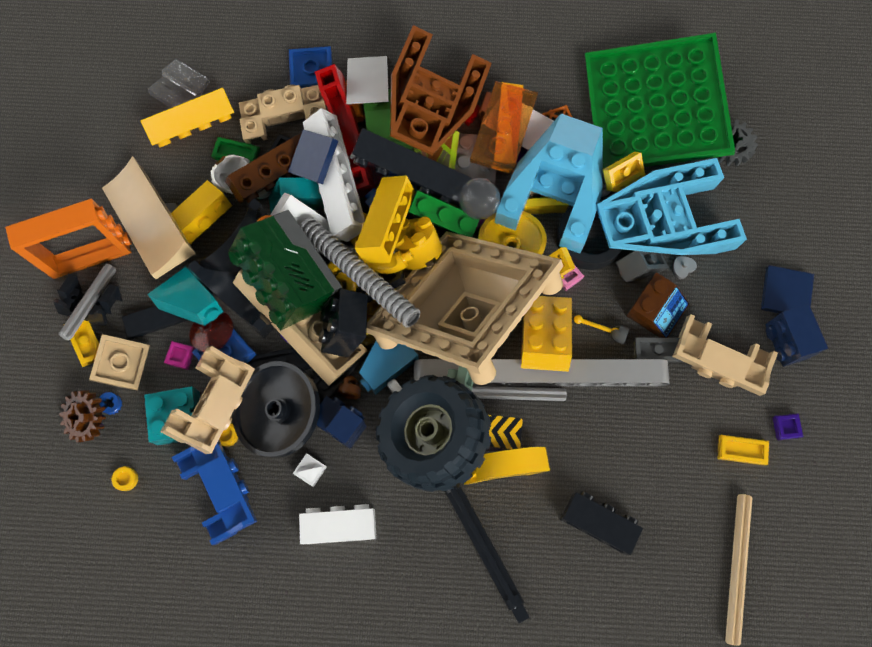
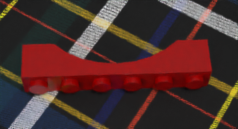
M333 64L315 71V75L328 111L337 116L360 199L373 188L376 189L370 167H360L354 164V160L350 158L360 131L352 104H346L347 85L344 75Z

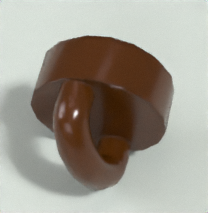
M348 375L344 378L343 383L339 384L337 393L343 398L357 400L361 396L362 388L359 387L358 380L354 376Z

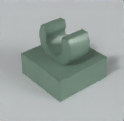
M459 366L458 370L448 369L447 377L455 379L472 391L473 381L467 368Z

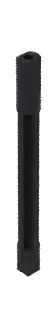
M460 483L456 484L454 489L446 490L445 493L506 606L509 610H512L518 623L530 618L523 605L524 600Z

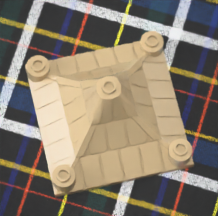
M446 231L440 238L442 244L440 257L437 260L434 257L431 261L427 262V267L412 270L405 278L406 283L396 289L399 294L403 295L415 308L420 310L421 313L418 321L411 327L406 328L402 323L398 322L397 318H394L392 314L388 313L381 306L367 322L366 332L374 336L379 347L382 349H392L397 344L406 345L412 349L420 350L423 353L467 368L472 381L475 384L484 385L491 382L496 376V369L491 358L507 339L509 333L520 322L522 316L530 309L533 302L541 293L553 295L562 289L563 281L560 270L563 268V263L558 258Z

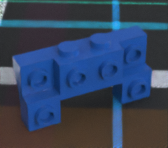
M218 440L211 454H205L191 446L172 457L173 461L177 462L180 468L181 479L187 480L199 473L215 510L219 513L202 522L203 527H206L210 534L211 540L209 541L211 545H217L237 534L238 531L257 522L248 502V486L243 479H239L236 473L239 471L238 465L233 458L230 459L226 455L220 440Z

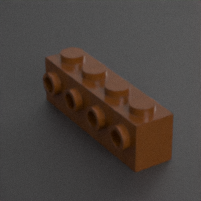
M302 132L227 176L225 182L240 204L244 201L250 203L254 198L257 199L259 197L258 193L264 189L266 192H269L274 188L279 178H292L294 176L288 170Z

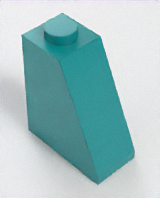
M279 178L268 198L271 213L284 193L292 195L312 210L324 209L318 183L306 178Z
M186 267L147 294L158 309L203 326L215 320L223 313L217 300Z

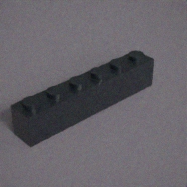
M364 128L359 133L350 158L354 160V164L363 168L369 166L375 169V173L382 177H388V175L391 177L407 175L412 186L416 187L418 191L427 195H434L438 197V200L447 204L452 203L470 214L471 212L479 211L489 186Z

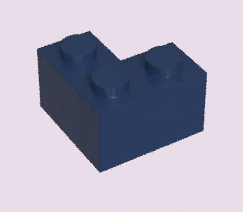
M326 396L320 404L317 426L351 449L367 427L364 422L365 418L354 407L346 408V404L335 396L333 399Z

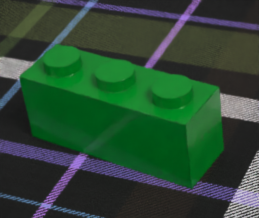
M418 190L415 191L408 214L417 218L427 216L433 225L468 237H473L480 220L477 216Z

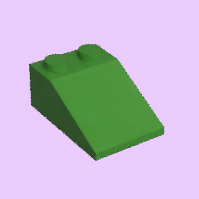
M388 89L389 102L364 103L368 131L413 151L412 146L390 136L391 89Z

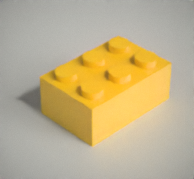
M539 296L523 316L521 368L569 372L572 358V298Z

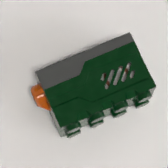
M289 210L273 216L265 215L257 220V222L240 228L228 252L230 261L237 267L242 268V277L245 283L249 286H254L257 290L255 293L257 301L269 308V318L272 323L277 325L280 331L322 311L329 304L330 298L335 296L339 289L342 288Z

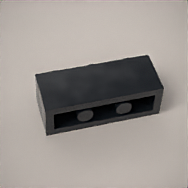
M581 491L580 494L577 492L573 493L560 520L624 555H631L643 530L641 526L637 525L638 520L628 515L622 517L616 514V509L606 503L599 505L593 501L594 497L586 492Z

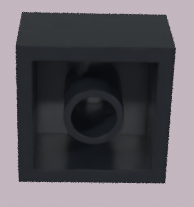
M340 288L336 295L330 298L329 304L326 308L322 309L320 321L323 322V328L319 335V342L322 343L321 352L348 358L366 338L367 294Z

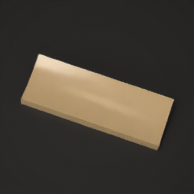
M132 156L124 169L102 189L150 274L155 279H158L196 253L148 175Z
M240 270L233 284L259 312L270 320L269 308L257 301L255 295L257 290L254 286H249L245 283L242 277L243 270ZM321 311L281 331L276 324L272 323V326L328 386L368 351L360 344L348 358L321 352L322 343L319 342L320 331L323 328V322L320 321Z

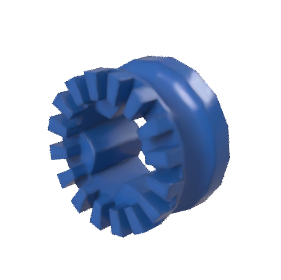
M106 392L99 397L102 399L99 404L100 407H105V410L102 412L114 415L121 410L123 402L118 395ZM108 399L112 400L114 404L112 408L107 407L105 403Z

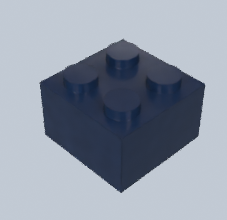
M809 304L784 311L765 324L767 337L772 340L775 352L778 353L776 358L783 367L807 360L828 349Z

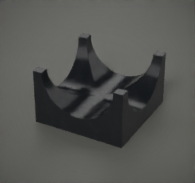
M254 198L248 204L247 213L241 224L229 239L207 258L201 261L194 260L188 266V269L200 283L265 339L274 329L272 322L259 312L233 284L234 279L242 268L234 265L230 261L228 254L240 228L255 223L261 217L268 215L262 205Z

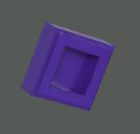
M799 414L772 417L777 440L804 437Z

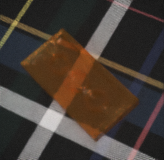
M495 81L470 157L471 163L513 174L538 92Z

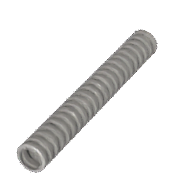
M307 218L301 223L300 227L313 246L326 256L328 260L332 261L337 268L341 269L353 282H356L363 291H366L388 313L397 318L398 322L408 328L418 321L421 313L420 310L415 308L397 290H394L387 281H384L382 277L374 272L372 268H369L357 255H354L352 251L330 234L320 223L316 222L314 218Z

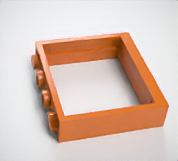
M92 198L5 227L10 248L52 279L131 254L129 245L132 244V240L129 238L128 233L124 232L119 223L116 224L113 217L106 214L103 206L99 207ZM92 225L106 237L105 239L54 255L40 244V242Z

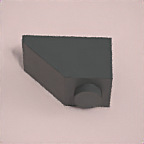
M633 251L616 262L619 267V274L626 282L639 281L669 268L663 254L654 252Z

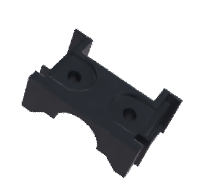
M68 273L64 283L57 289L60 299H55L54 305L58 314L70 316L84 296L81 292L82 289L77 275ZM109 284L104 294L98 298L84 320L106 326L108 323L106 313L112 314L110 309L116 300L123 301L119 287Z

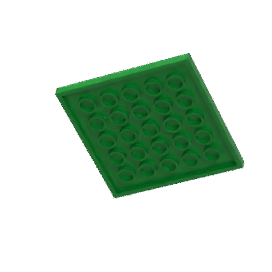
M716 33L585 53L593 125L603 128V169L633 152H641L644 167L735 154Z

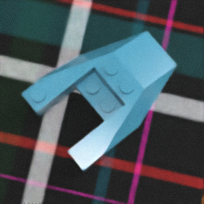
M560 114L517 163L497 209L494 223L516 230L531 191L569 204L573 208L559 246L567 247L568 250L580 254L597 211L596 205L600 202L603 193V128Z
M713 158L655 170L596 205L597 212L609 248L674 255L717 254L737 249L747 240L740 219L697 228L686 195L713 190L724 179L718 159Z

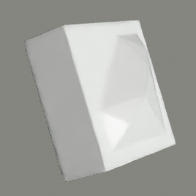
M306 453L293 474L314 487L327 466Z

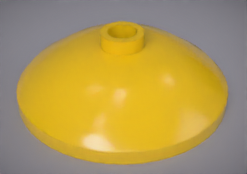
M525 211L521 215L516 230L494 223L496 213L488 217L479 230L478 239L513 246L517 249L543 255L546 248L547 236L543 225L536 217Z

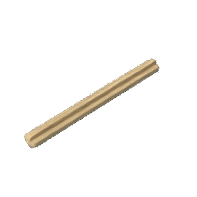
M739 494L737 496L725 637L727 644L740 646L752 510V496L746 494Z

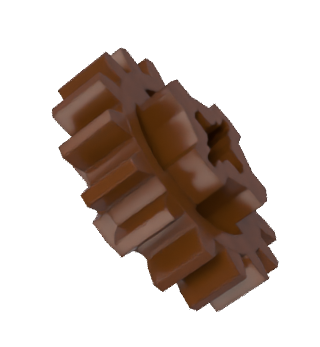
M89 390L71 392V396L65 397L67 403L61 404L64 412L59 413V416L63 417L60 425H65L64 434L70 433V440L75 439L76 442L92 441L94 437L100 436L98 429H104L105 427L101 423L102 420L106 419V416L102 415L105 407H100L99 405L102 399L96 398V393H90Z

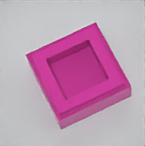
M171 341L164 363L188 370L193 357L192 351L195 348Z

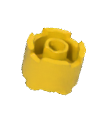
M427 216L410 220L405 219L397 241L395 252L400 250L402 253L410 250L414 256V259L407 262L408 267L406 269L408 270L427 267V262L431 261L434 257L437 260L442 253L441 241L434 225Z

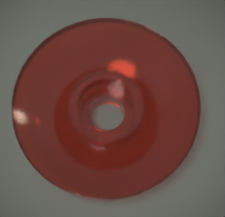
M223 312L205 326L194 322L189 334L191 344L201 352H204L210 346L220 349L228 342L232 335V319L227 313Z

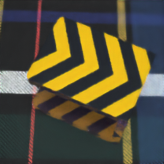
M488 415L491 423L489 430L491 443L490 448L486 450L504 451L519 449L521 446L523 420L521 418Z

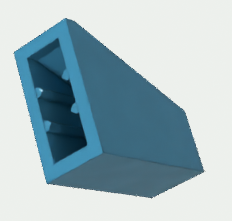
M375 341L359 372L362 377L360 383L367 392L372 390L376 395L387 386L389 381L393 378L396 379L411 367L415 360H419L418 354L414 349L401 344H397L392 349H382L377 341Z

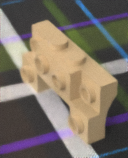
M287 85L283 89H269L257 94L258 98L239 102L241 119L239 120L242 137L247 144L251 143L250 139L258 137L268 140L265 124L268 127L304 118L308 119L321 108L328 111L319 86L301 88L300 85Z
M692 314L686 317L678 337L680 339L672 357L692 365L691 368L697 370V374L702 377H713L719 380V384L728 388L739 386L759 396L766 394L777 352H766L759 348V344L755 343L750 346L746 356L711 339L706 340L712 323H701L695 320V316Z
M213 346L205 349L195 367L211 377L192 415L190 416L179 409H174L160 431L174 440L186 443L205 454L213 452L223 430H226L231 424V415L234 409H237L243 399L241 395L255 370L250 365L226 355Z

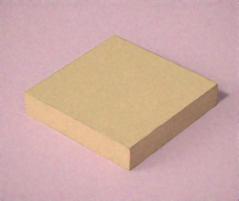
M102 334L89 380L138 391L150 345Z

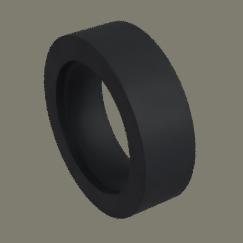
M573 206L564 213L560 221L556 236L558 248H561L559 243ZM596 211L595 217L599 218L598 212ZM608 248L604 252L597 254L583 251L579 254L568 250L576 267L596 270L610 265L618 257L622 249Z

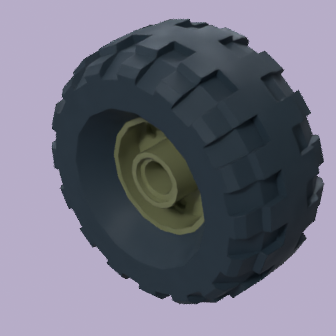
M426 375L420 377L418 381L412 379L402 385L403 389L399 392L394 391L389 396L390 402L386 408L382 407L378 416L381 419L380 426H376V439L380 443L377 447L381 460L386 463L387 469L393 476L405 484L420 490L431 492L436 490L446 491L454 489V486L460 482L464 484L473 476L472 472L477 467H481L485 460L483 457L486 449L490 448L491 437L489 436L491 423L484 409L485 406L469 388L447 376Z

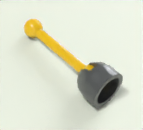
M580 315L574 317L576 324L583 323L609 332L614 341L624 345L630 327L616 325L614 328H609L585 320Z

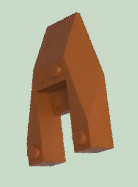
M413 25L391 74L390 136L433 155L473 114L492 63L472 54L462 73L459 84L420 67L433 34Z

